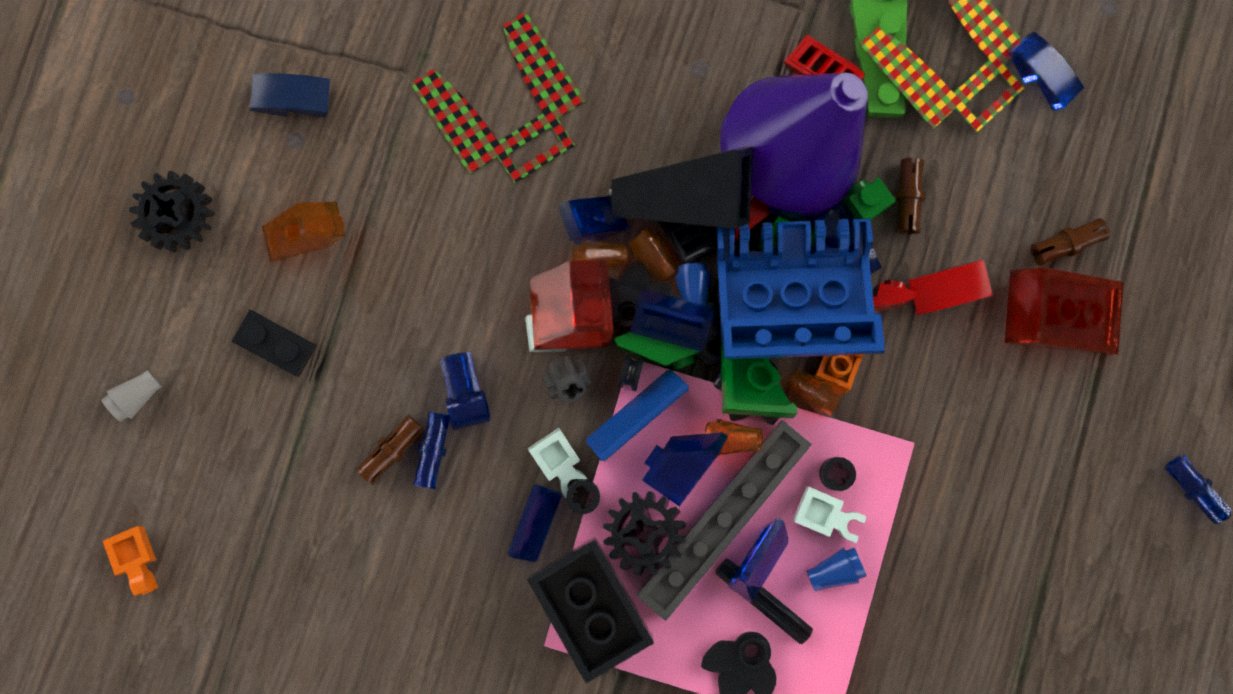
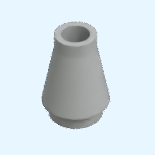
M147 370L141 375L107 390L108 395L101 399V401L119 422H123L127 418L133 419L155 392L163 386Z

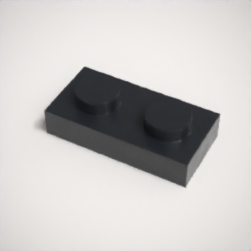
M253 310L248 311L231 341L297 377L301 376L317 347L315 343Z

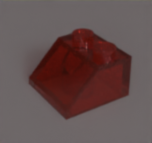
M607 260L569 261L530 278L534 350L609 347L613 333V320Z

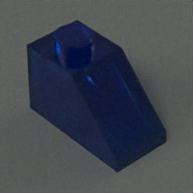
M723 432L671 436L663 448L656 445L645 460L644 464L650 468L642 481L680 507L719 455L728 436Z

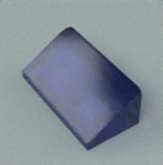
M642 289L630 332L703 352L712 323L714 309L709 306Z
M539 483L533 485L507 552L509 557L530 562L538 560L560 503L561 492Z
M781 518L773 520L763 528L729 582V587L749 602L755 599L788 545L789 539L785 522Z

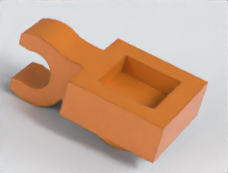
M135 526L103 540L114 575L127 574L129 586L134 596L145 595L158 589L153 573L146 566L156 561V557L144 526Z

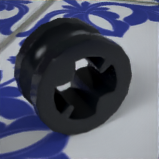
M625 355L618 387L623 388L624 385H629L633 391L637 390L644 361L643 358L634 361L630 358V355Z
M832 457L822 463L819 477L826 488L834 491H844L854 484L856 470L849 460L842 457ZM838 463L840 469H846L847 477L841 478L843 483L837 485L835 479L828 477V471L834 470L832 465Z
M579 479L569 486L566 493V501L574 512L588 514L598 506L600 492L593 481ZM580 486H585L587 492L593 491L594 499H589L590 505L581 507L580 501H573L572 498L573 492L577 494L578 490L576 488Z

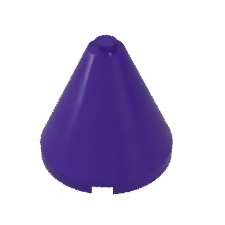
M851 73L784 75L758 80L745 88L737 96L724 117L720 131L721 152L744 146H753L751 196L753 195L760 202L769 206L768 212L787 218H809L820 215L844 199L857 180L862 156L868 98L867 88L859 77Z

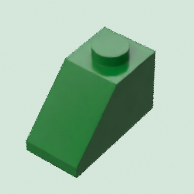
M684 310L614 338V343L618 350L638 358H643L645 361L663 368L673 365L675 371L695 363L693 356L701 351Z

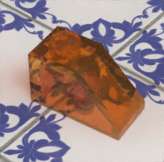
M337 202L296 203L262 226L270 261H278L321 250L345 237L344 222L339 213Z

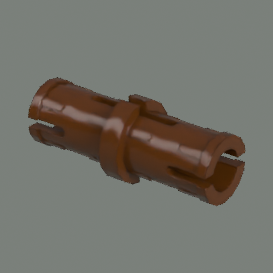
M904 158L900 160V190L896 191V201L899 202L896 232L905 234L909 227V234H919L921 232V202L925 200V192L922 191L924 160L916 158L915 163L912 164V158Z
M1097 218L1075 229L1070 227L1062 229L1059 235L1031 244V255L1034 256L1042 253L1040 257L1034 259L1035 263L1039 266L1065 255L1072 257L1079 254L1081 249L1108 240L1110 238L1109 228L1098 231L1099 227L1106 225V222L1102 218Z
M407 415L386 438L382 437L377 442L378 446L356 467V471L368 483L370 482V484L374 485L395 461L400 462L404 458L403 453L425 432V429L414 418Z

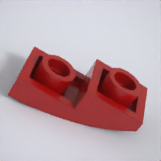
M984 259L908 280L910 289L916 291L913 301L917 315L946 309L993 295Z
M885 280L884 283H879L872 289L874 311H885L906 305L915 298L916 291L906 289L907 285L903 282Z

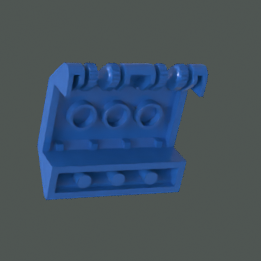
M870 218L852 220L851 244H849V222L847 219L839 220L836 227L837 248H825L827 231L823 220L814 222L813 246H811L810 221L777 222L775 248H773L772 223H762L760 230L762 251H749L750 229L748 224L738 228V249H734V228L717 227L720 324L725 359L882 354L885 352L881 314H875L869 264V252L873 244Z

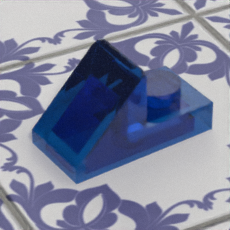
M608 196L568 200L558 206L570 241H574L576 247L585 246L629 229L626 218L611 217V205L609 204Z

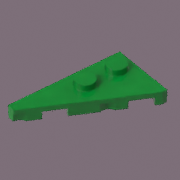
M721 339L722 413L794 418L797 415V407L794 402L790 403L779 383L782 379L777 369L771 365L769 358L725 359Z

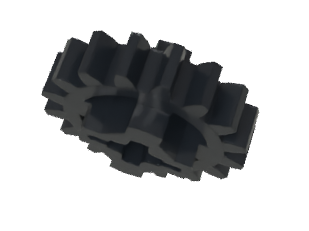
M174 171L168 172L167 179L158 173L154 174L155 183L152 185L143 181L141 185L145 192L143 194L133 193L132 195L133 198L139 201L138 206L129 208V212L138 216L137 219L131 222L132 227L142 230L138 237L146 242L151 241L150 246L159 250L165 247L170 252H176L178 244L186 250L191 249L189 241L191 239L202 242L203 238L199 233L201 229L211 230L212 228L205 222L206 217L215 216L214 211L206 208V205L210 204L213 199L207 194H202L205 187L198 181L194 182V179L184 173L180 177ZM176 189L172 193H164L166 191ZM166 204L172 206V209L175 212L174 215L178 218V220L172 217L173 215L170 212L171 209ZM172 230H180V231H181V232H178V233H176V234H171V235H165V234H163L164 232L167 233V234H169Z
M648 491L645 500L642 499L639 493L633 492V502L628 503L621 498L619 499V504L622 509L619 512L609 510L608 513L614 518L613 524L607 523L603 525L604 529L611 532V537L604 539L603 542L605 545L614 546L615 548L609 554L611 559L623 558L620 564L621 569L627 571L634 564L633 569L636 575L642 576L645 567H647L651 575H657V565L661 564L666 569H670L671 563L668 558L671 555L678 558L681 557L682 554L676 549L677 543H686L687 539L678 535V530H682L687 526L684 521L675 520L681 512L679 508L675 506L667 510L670 500L663 496L656 502V495L651 491ZM648 509L659 511L666 520L653 521ZM631 515V520L627 527L622 529L625 520ZM643 525L654 530L647 535V542L636 537L643 532ZM669 537L666 546L659 553L658 547L664 538ZM625 546H636L642 559L631 556L625 549Z

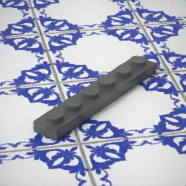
M781 420L684 536L687 542L678 543L676 549L682 554L681 557L678 558L671 555L668 558L671 568L666 569L660 565L657 575H652L636 596L666 621L812 444Z

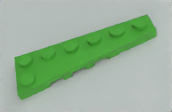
M850 0L851 19L854 21L856 35L854 40L856 54L860 63L859 69L866 74L862 80L868 93L866 117L902 118L905 114V97L859 44L880 27L906 46L907 0Z

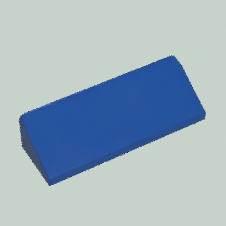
M667 370L586 439L587 444L601 461H606L689 390V386L673 371Z

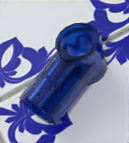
M472 352L457 353L441 358L440 362L448 393L446 406L453 430L490 422L491 418L484 390L480 389Z

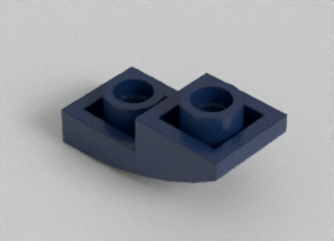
M253 74L249 111L287 117L288 112L326 118L330 79L297 74Z

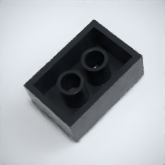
M596 536L528 577L529 585L586 684L654 644L653 635Z

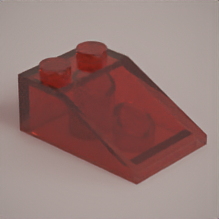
M1045 267L1010 270L1004 343L1118 355L1124 282Z

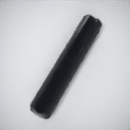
M726 558L718 566L715 573L720 579L799 644H803L808 640L813 632L812 627L735 563Z

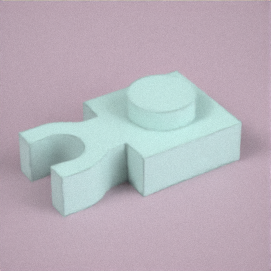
M560 428L528 448L549 481L556 476L559 477L560 488L565 498L570 480L587 479L583 472L573 467L580 459Z
M806 486L792 521L830 537L834 528L844 539L857 543L859 536L849 533L847 524L853 519L865 523L867 516L857 512L844 513L841 511L844 501Z

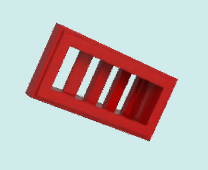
M809 35L805 36L783 63L797 75L825 74L830 67L835 70L834 73H851L861 80L866 75L857 66ZM809 49L814 54L803 65L799 62V59ZM819 58L822 59L824 64L818 71L814 72L811 70V67Z

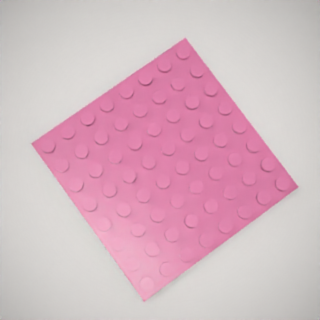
M643 362L637 390L633 391L629 385H624L621 388L613 416L664 372L670 369ZM673 371L686 382L689 390L606 461L599 460L593 482L599 489L600 501L592 512L583 514L573 547L575 549L596 536L653 635L654 644L614 668L698 694H720L718 688L719 673L710 672L702 668L703 656L718 641H735L742 633L754 631L762 634L768 640L771 647L769 662L775 670L777 678L772 694H846L915 443L797 408V415L794 418L780 417L774 425L768 424L761 416H750L734 422L730 420L728 414L722 413V391L714 387L713 382ZM783 420L812 445L665 621L636 596L652 576L647 567H645L642 576L636 575L633 569L634 564L626 571L620 568L622 557L617 560L609 557V554L615 549L614 546H607L603 542L604 539L611 537V532L603 528L604 524H613L614 518L608 513L609 510L619 512L622 509L619 504V499L621 498L628 503L633 502V492L639 493L642 499L645 500L648 491H651L656 495V502L663 496L670 500L667 510L675 506L679 508L681 512L675 520L686 523L687 527L678 530V535L684 537L777 424ZM842 457L854 465L856 480L849 489L834 491L823 485L819 477V471L822 463L827 459ZM838 463L833 464L834 470L828 471V477L835 479L837 485L842 484L841 478L847 477L846 469H840ZM806 486L844 501L841 511L844 513L857 512L867 516L865 523L853 519L847 524L849 533L859 536L857 543L844 539L834 528L830 537L792 521ZM593 491L589 494L586 506L590 505L589 499H594ZM648 509L653 521L666 520L659 511ZM631 515L625 520L622 529L627 527L631 520ZM643 525V532L636 537L647 542V535L654 530ZM669 537L664 538L658 547L659 553L666 546ZM625 546V549L631 556L642 559L636 546ZM855 547L867 576L858 579V584L827 588L815 592L806 570L814 568L842 548L849 550ZM726 558L730 559L810 625L813 632L808 640L803 644H799L720 579L715 572L722 561ZM551 623L544 646L568 653ZM755 644L747 645L744 650L745 655L748 657L755 656L758 652V646ZM750 690L747 694L755 693L752 690Z

